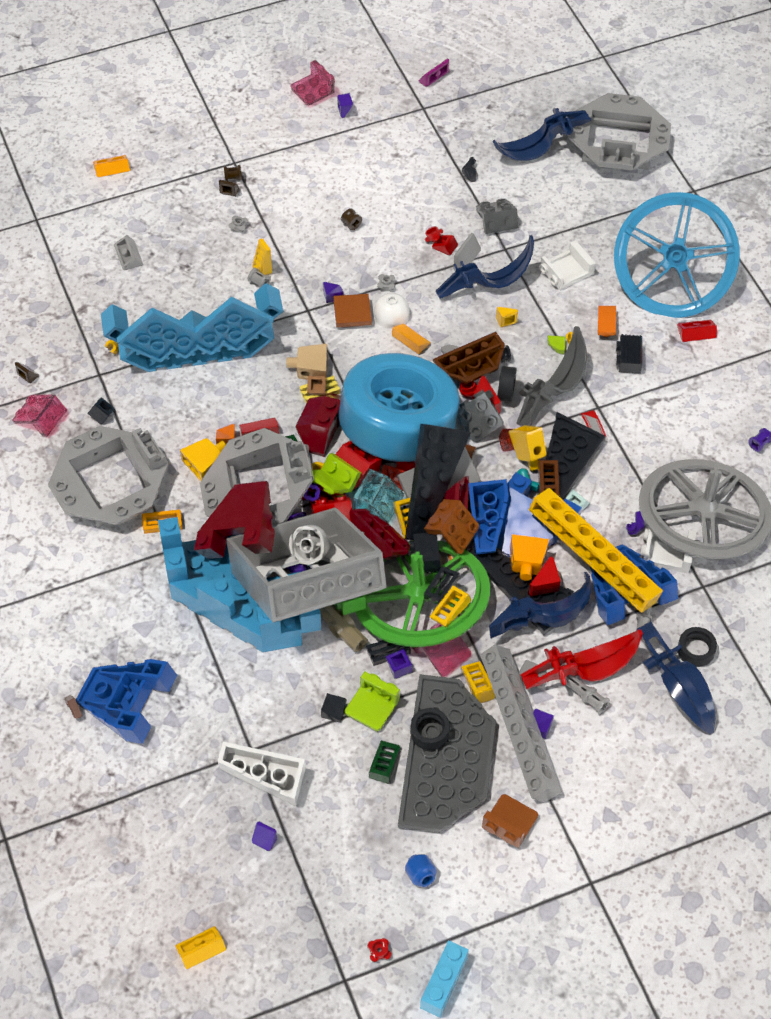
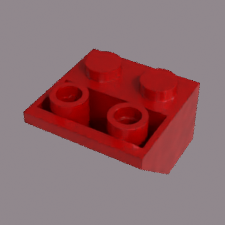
M351 441L343 444L335 454L362 472L354 489L378 476L382 459L362 451Z
M334 493L331 496L325 497L324 494H319L318 499L314 501L309 500L311 514L337 508L351 522L350 510H352L351 499L346 493Z

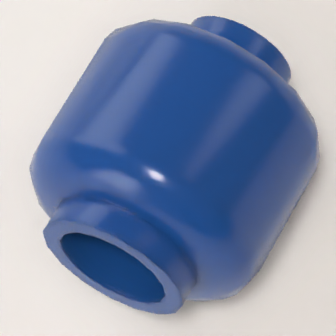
M415 854L408 859L405 865V872L414 885L426 887L434 882L437 869L429 856Z

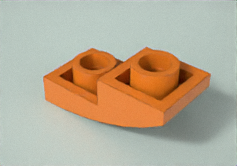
M598 306V335L604 337L616 336V306Z

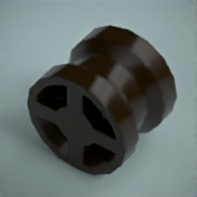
M349 208L342 214L341 222L347 224L350 230H355L361 225L362 217L356 214L354 209Z

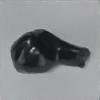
M470 157L469 161L462 168V173L470 182H475L477 177L476 160L474 157Z

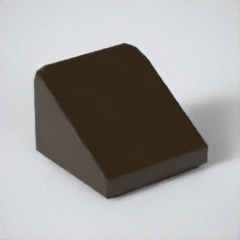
M219 180L220 193L236 197L239 186L233 182Z
M15 362L17 375L28 383H32L39 377V374L30 367Z

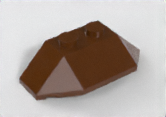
M495 331L434 358L433 362L451 378L468 384L499 369L505 343Z

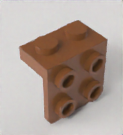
M444 499L424 529L428 534L442 535L457 554H462L479 529V524L460 500Z
M502 794L491 812L487 810L483 816L482 828L519 849L537 820L538 812L507 794Z

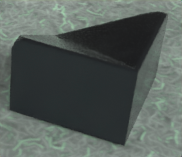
M100 398L87 414L102 425L115 408L106 400Z
M327 693L321 708V718L341 723L347 706V699Z

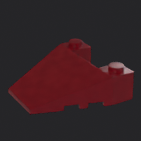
M267 481L235 484L197 532L194 550L207 559L223 558L227 536L244 534L242 542L244 547L255 554L272 553L275 530L271 522L273 514L270 512L269 506L271 503L269 483Z

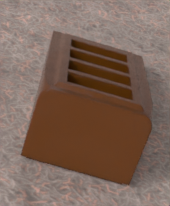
M539 460V493H542L544 489L550 488L554 489V492L559 496L558 460ZM543 469L553 470V472H543ZM544 476H553V478H544ZM544 482H553L554 485H544Z

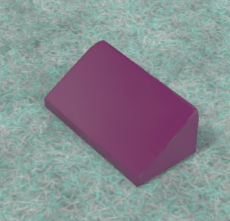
M447 58L419 79V83L428 87L448 73L449 59Z

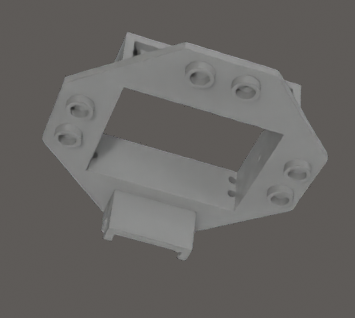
M607 93L575 110H585L591 118V121L574 127L572 134L568 137L583 152L582 162L595 163L599 167L634 170L636 168L649 170L650 160L669 150L671 123L642 97ZM590 124L649 131L647 153L635 151V142L602 139L601 147L588 146Z
M98 426L66 441L48 483V487L64 513L91 519L95 526L99 528L107 523L119 525L152 509L155 500L159 499L158 491L168 467V460L149 431L146 430L141 434L143 432L141 428L128 432ZM123 450L145 483L146 488L101 509L79 475L78 470Z
M266 428L229 440L200 482L205 515L210 517L232 487L238 484L236 471L282 456L290 499L270 506V512L273 514V519H271L272 526L286 522L290 516L302 512V497L314 481L307 446L303 445L301 441H293Z

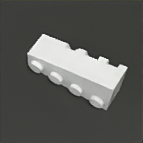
M227 742L222 743L218 758V765L221 770L296 807L306 769L305 759Z

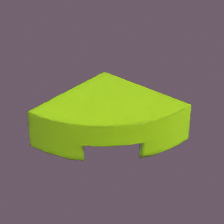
M547 335L548 345L556 350L555 352L564 354L565 336Z

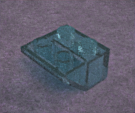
M370 469L353 497V509H367L370 511V514L378 516L389 523L395 513L392 502L402 500L404 493L388 476Z

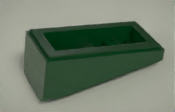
M380 741L369 770L370 779L389 784L401 748L400 745ZM383 747L394 750V753L383 750ZM381 754L391 756L392 758L382 757ZM379 760L387 762L389 765L379 763ZM377 767L384 768V769H387V771H382V770H379V769H376V768H377Z

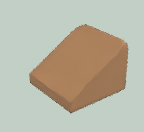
M308 376L307 394L326 395L327 377Z

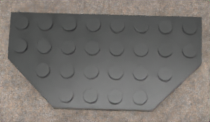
M419 674L414 715L421 709H438L448 717L450 731L446 743L440 748L433 750L422 749L417 746L410 736L398 827L440 833L487 800L496 720L485 711L483 705L473 694L471 695L460 679ZM424 720L419 723L418 732L425 738H435L442 733V726L435 720Z

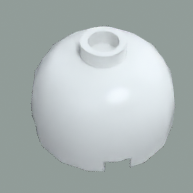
M396 293L382 295L374 307V316L377 324L388 329H392L393 326L406 324L409 319V306L405 298Z
M305 525L298 527L291 534L289 549L292 556L299 560L298 562L310 565L319 562L326 556L329 551V539L325 531L320 527Z

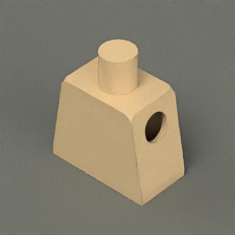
M327 344L299 347L297 357L286 358V368H297V377L299 379L308 380V376L327 377Z

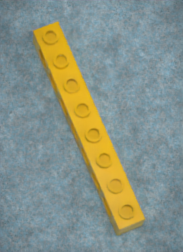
M548 488L534 497L529 511L636 609L643 613L657 602L663 590L555 492Z

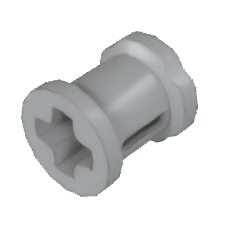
M253 268L247 279L249 282L256 283L261 288L265 283L270 284L271 276L259 272L258 268Z

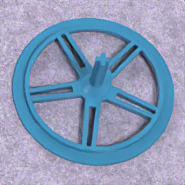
M684 192L658 195L639 205L622 224L614 247L615 271L625 293L644 310L673 318L696 315L716 304L731 287L738 271L740 259L738 237L727 215L706 198ZM672 205H682L674 240L671 244L636 227L643 218L657 209ZM685 206H689L683 238H678ZM692 207L704 212L714 220L720 228L726 244L689 248L685 245ZM635 230L662 244L661 248L655 247L632 232ZM630 237L635 238L663 255V260L637 285L632 280L627 266L626 256ZM727 248V251L694 256L695 250ZM727 254L726 266L721 279L707 295L701 298L688 267V261ZM662 266L665 270L640 291L639 287ZM671 268H674L692 303L667 305L654 301L646 296L644 292ZM687 271L698 297L697 301L694 300L681 272Z

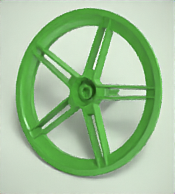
M438 540L439 551L454 556L453 559L442 566L458 572L467 565L476 582L474 598L461 612L462 615L452 621L447 627L441 626L430 630L415 631L423 604L428 601L432 602L431 598L428 600L424 599V592L438 573V571L436 573L432 572L425 577L423 555H420V552L411 554V559L408 554L403 555L413 575L409 574L401 557L396 558L408 583L389 586L385 589L365 594L366 609L356 611V616L369 632L389 643L409 647H425L445 643L467 632L484 614L490 599V582L485 568L467 550H464L462 554H457L448 542ZM445 573V575L443 576V578L441 579V581L439 582V584L437 585V587L440 585V583L442 582V580H444V578L446 577V575H447L446 573ZM410 599L403 629L383 622L368 606V603ZM413 605H418L411 629L407 630Z

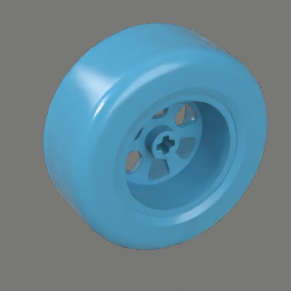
M403 353L374 355L363 359L353 366L345 377L339 407L340 425L349 440L362 451L384 460L412 462L416 460L420 424L455 428L460 402L459 392L451 377L442 368L426 359Z

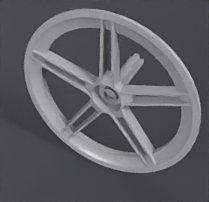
M686 459L665 464L657 468L646 478L640 490L639 508L642 518L649 529L667 545L691 556L706 559L739 557L759 547L771 530V504L764 491L744 473L719 462ZM697 468L710 470L704 493L681 470ZM722 473L728 475L723 481L720 482ZM666 476H669L691 501L655 507L653 495L659 482ZM734 478V480L729 484V486L720 495H718L717 492L720 491L731 479ZM740 482L754 496L758 504L759 516L724 505L720 501ZM698 515L701 518L703 542L682 536L671 529L662 519ZM715 517L755 528L750 534L740 540L716 544ZM706 520L710 521L711 544L708 543Z

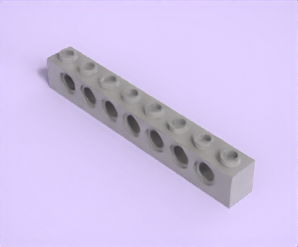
M495 644L480 655L532 799L547 802L562 793L511 651L508 648Z

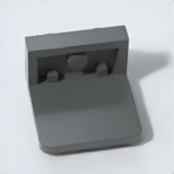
M498 199L492 203L488 201L481 202L480 205L476 206V210L483 218L485 234L519 228L517 208L507 199Z
M481 390L473 395L475 399L469 402L467 399L459 404L460 408L458 409L457 417L465 430L471 432L470 438L473 442H477L504 424L503 419L490 400L494 396L490 390L486 392Z

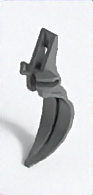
M578 326L574 327L568 349L551 378L546 382L542 379H537L533 384L527 382L519 392L521 396L526 398L516 422L518 425L531 426L542 408L553 402V399L550 398L551 395L558 396L564 392L573 391L579 385L585 372L587 349L582 332Z

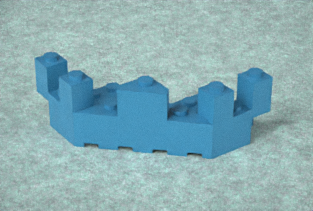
M265 283L254 293L257 309L236 298L230 297L208 317L191 310L178 320L155 308H151L129 326L127 311L111 304L101 313L103 336L117 342L119 346L120 360L147 372L156 371V368L167 367L168 370L182 368L181 365L192 363V366L207 364V361L211 360L225 362L232 361L233 357L243 356V359L251 358L275 339L272 323L284 311L279 289Z
M178 517L158 520L172 600L181 602L189 610L210 619V622L222 629H227L235 637L244 642H249L261 652L302 646V633L321 630L320 609L272 622L232 574L227 542L223 558L207 559L194 550L196 540L182 542ZM230 535L227 536V538H231L238 535ZM280 576L269 577L267 581L279 579Z

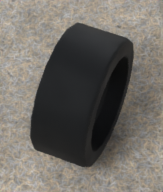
M502 366L497 393L500 401L512 402L517 372L515 367Z
M701 627L686 629L681 634L678 645H682L681 650L678 652L681 660L688 661L696 667L709 664L713 660L717 649V641L714 635ZM689 639H700L708 645L709 650L704 655L692 654L685 647L686 641Z
M425 708L415 713L411 720L410 734L417 746L422 749L433 750L440 748L448 740L450 723L448 717L442 711L435 708ZM424 720H435L441 724L442 733L435 738H425L419 734L418 725Z

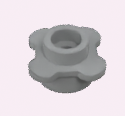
M233 216L229 228L235 232H243L246 229L248 219L246 217Z
M381 274L378 276L379 283L377 286L381 290L390 291L395 287L394 275Z

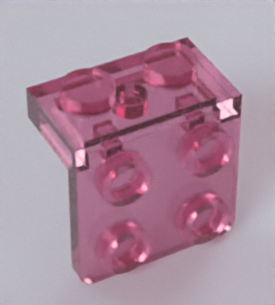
M316 60L310 62V75L291 84V90L306 105H312L335 93L334 76Z
M30 395L22 408L15 413L12 421L15 424H33L42 437H48L67 412V409L56 395Z
M436 623L430 629H435L443 625ZM460 636L433 646L412 647L415 653L424 652L442 677L447 676L471 656L470 649Z

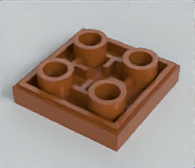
M369 294L333 296L336 327L372 325Z

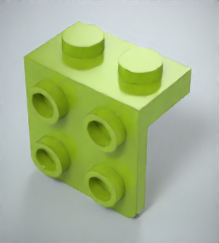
M364 671L360 677V688L346 707L345 714L375 731H380L400 701V689L393 683L381 680L376 674Z

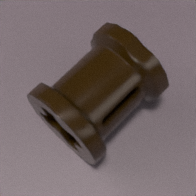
M241 165L229 168L224 166L225 181H228V179L242 180Z

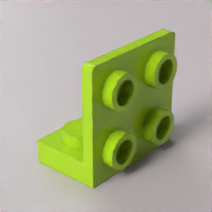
M329 453L321 470H312L314 475L312 483L324 487L323 490L329 494L348 493L353 491L362 472L334 453Z

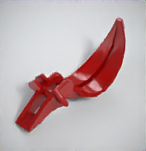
M637 630L623 637L573 654L571 651L560 653L559 649L555 646L551 650L546 648L544 652L547 660L525 671L520 676L526 690L557 679H561L562 685L565 686L568 675H579L581 679L591 682L603 680L614 675L627 665L635 655L643 633L641 630ZM548 669H554L541 677L537 674Z

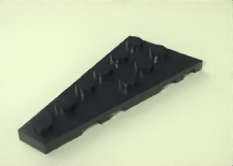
M557 412L545 460H558L559 497L564 500L605 441L606 436ZM543 469V472H553V470ZM544 476V478H553V476ZM544 482V485H554V483Z
M420 424L405 539L414 540L413 534L427 533L424 528L444 498L471 432Z
M475 546L468 550L481 562L488 577L508 598L517 597L520 600L530 597L536 602L547 603L564 599L574 593L573 590L560 586L559 592L530 596L529 588L531 582L536 577L535 574H532V579L529 581L520 579V572L512 571L511 558L504 555L503 551L496 549L495 553L477 555ZM532 622L543 635L553 629V627L542 625L540 622Z

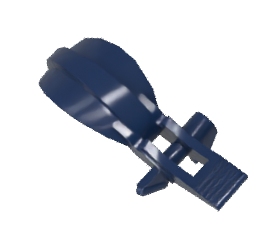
M553 108L554 114L546 117L544 124L534 133L511 142L499 143L493 140V144L501 154L520 161L537 159L546 154L557 134L561 136L563 134L570 135L574 127L591 121V118L585 110L559 112V108Z
M529 235V240L523 252L513 262L492 273L482 272L475 263L464 265L463 261H460L459 268H457L456 263L453 264L455 272L435 291L439 299L449 296L460 289L473 288L475 282L488 288H503L517 281L526 271L531 261L534 249L533 236Z
M584 572L585 583L582 587L566 598L555 602L540 603L530 597L520 600L517 597H510L509 601L511 604L489 625L490 638L497 637L511 629L519 631L522 627L528 626V621L540 622L542 625L553 628L565 626L572 622L582 612L590 599V575Z
M651 621L637 628L636 630L642 631V640L651 654L650 658L643 661L647 671L656 672L660 670L663 683L677 704L698 727L709 735L713 734L716 718L711 692L703 675L694 664L688 661L680 662L675 657L681 650L682 645L679 644L675 648L670 649ZM653 637L657 639L663 650L660 654L655 651L649 642ZM669 659L670 662L664 665L662 661Z

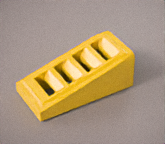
M261 238L258 240L253 268H258L259 272L267 275L272 273L271 249L264 239Z
M410 498L392 502L404 539L407 527L404 521L408 520V516L403 517L402 514L409 512V508L401 510L400 506L410 505Z
M452 586L429 617L447 627L472 600L469 594ZM445 609H448V610H450L451 612H450V613H447V612H445L444 610H445ZM440 614H442V615L446 616V618H445V620H444V619H442V618H440V617H438V616H439Z
M481 661L461 666L471 694L480 703L493 700L495 694Z

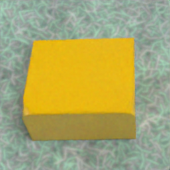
M496 308V320L500 327L517 323V309Z

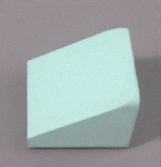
M572 490L566 497L567 500L582 507V510L590 503L575 490Z

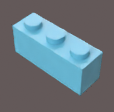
M448 940L420 1000V1009L441 1018L468 959L469 949Z

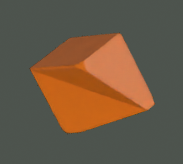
M235 424L216 431V444L221 441L227 444L229 440L235 438Z

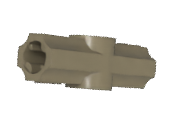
M334 604L319 608L321 618L329 625L333 635L338 639L341 638L354 652H359L368 643V639L355 627L353 619L348 614L343 615L340 610L336 609Z

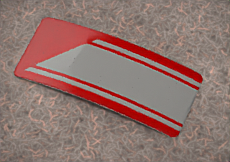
M594 410L581 413L587 427L606 436Z

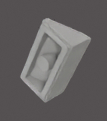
M473 233L469 234L454 255V264L456 263L457 268L460 267V261H463L464 265L472 263L481 251V247Z
M126 235L114 244L123 270L143 265L136 243L131 237Z

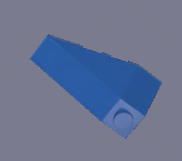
M507 479L468 483L472 516L479 524V529L474 535L476 555L495 553L509 499Z

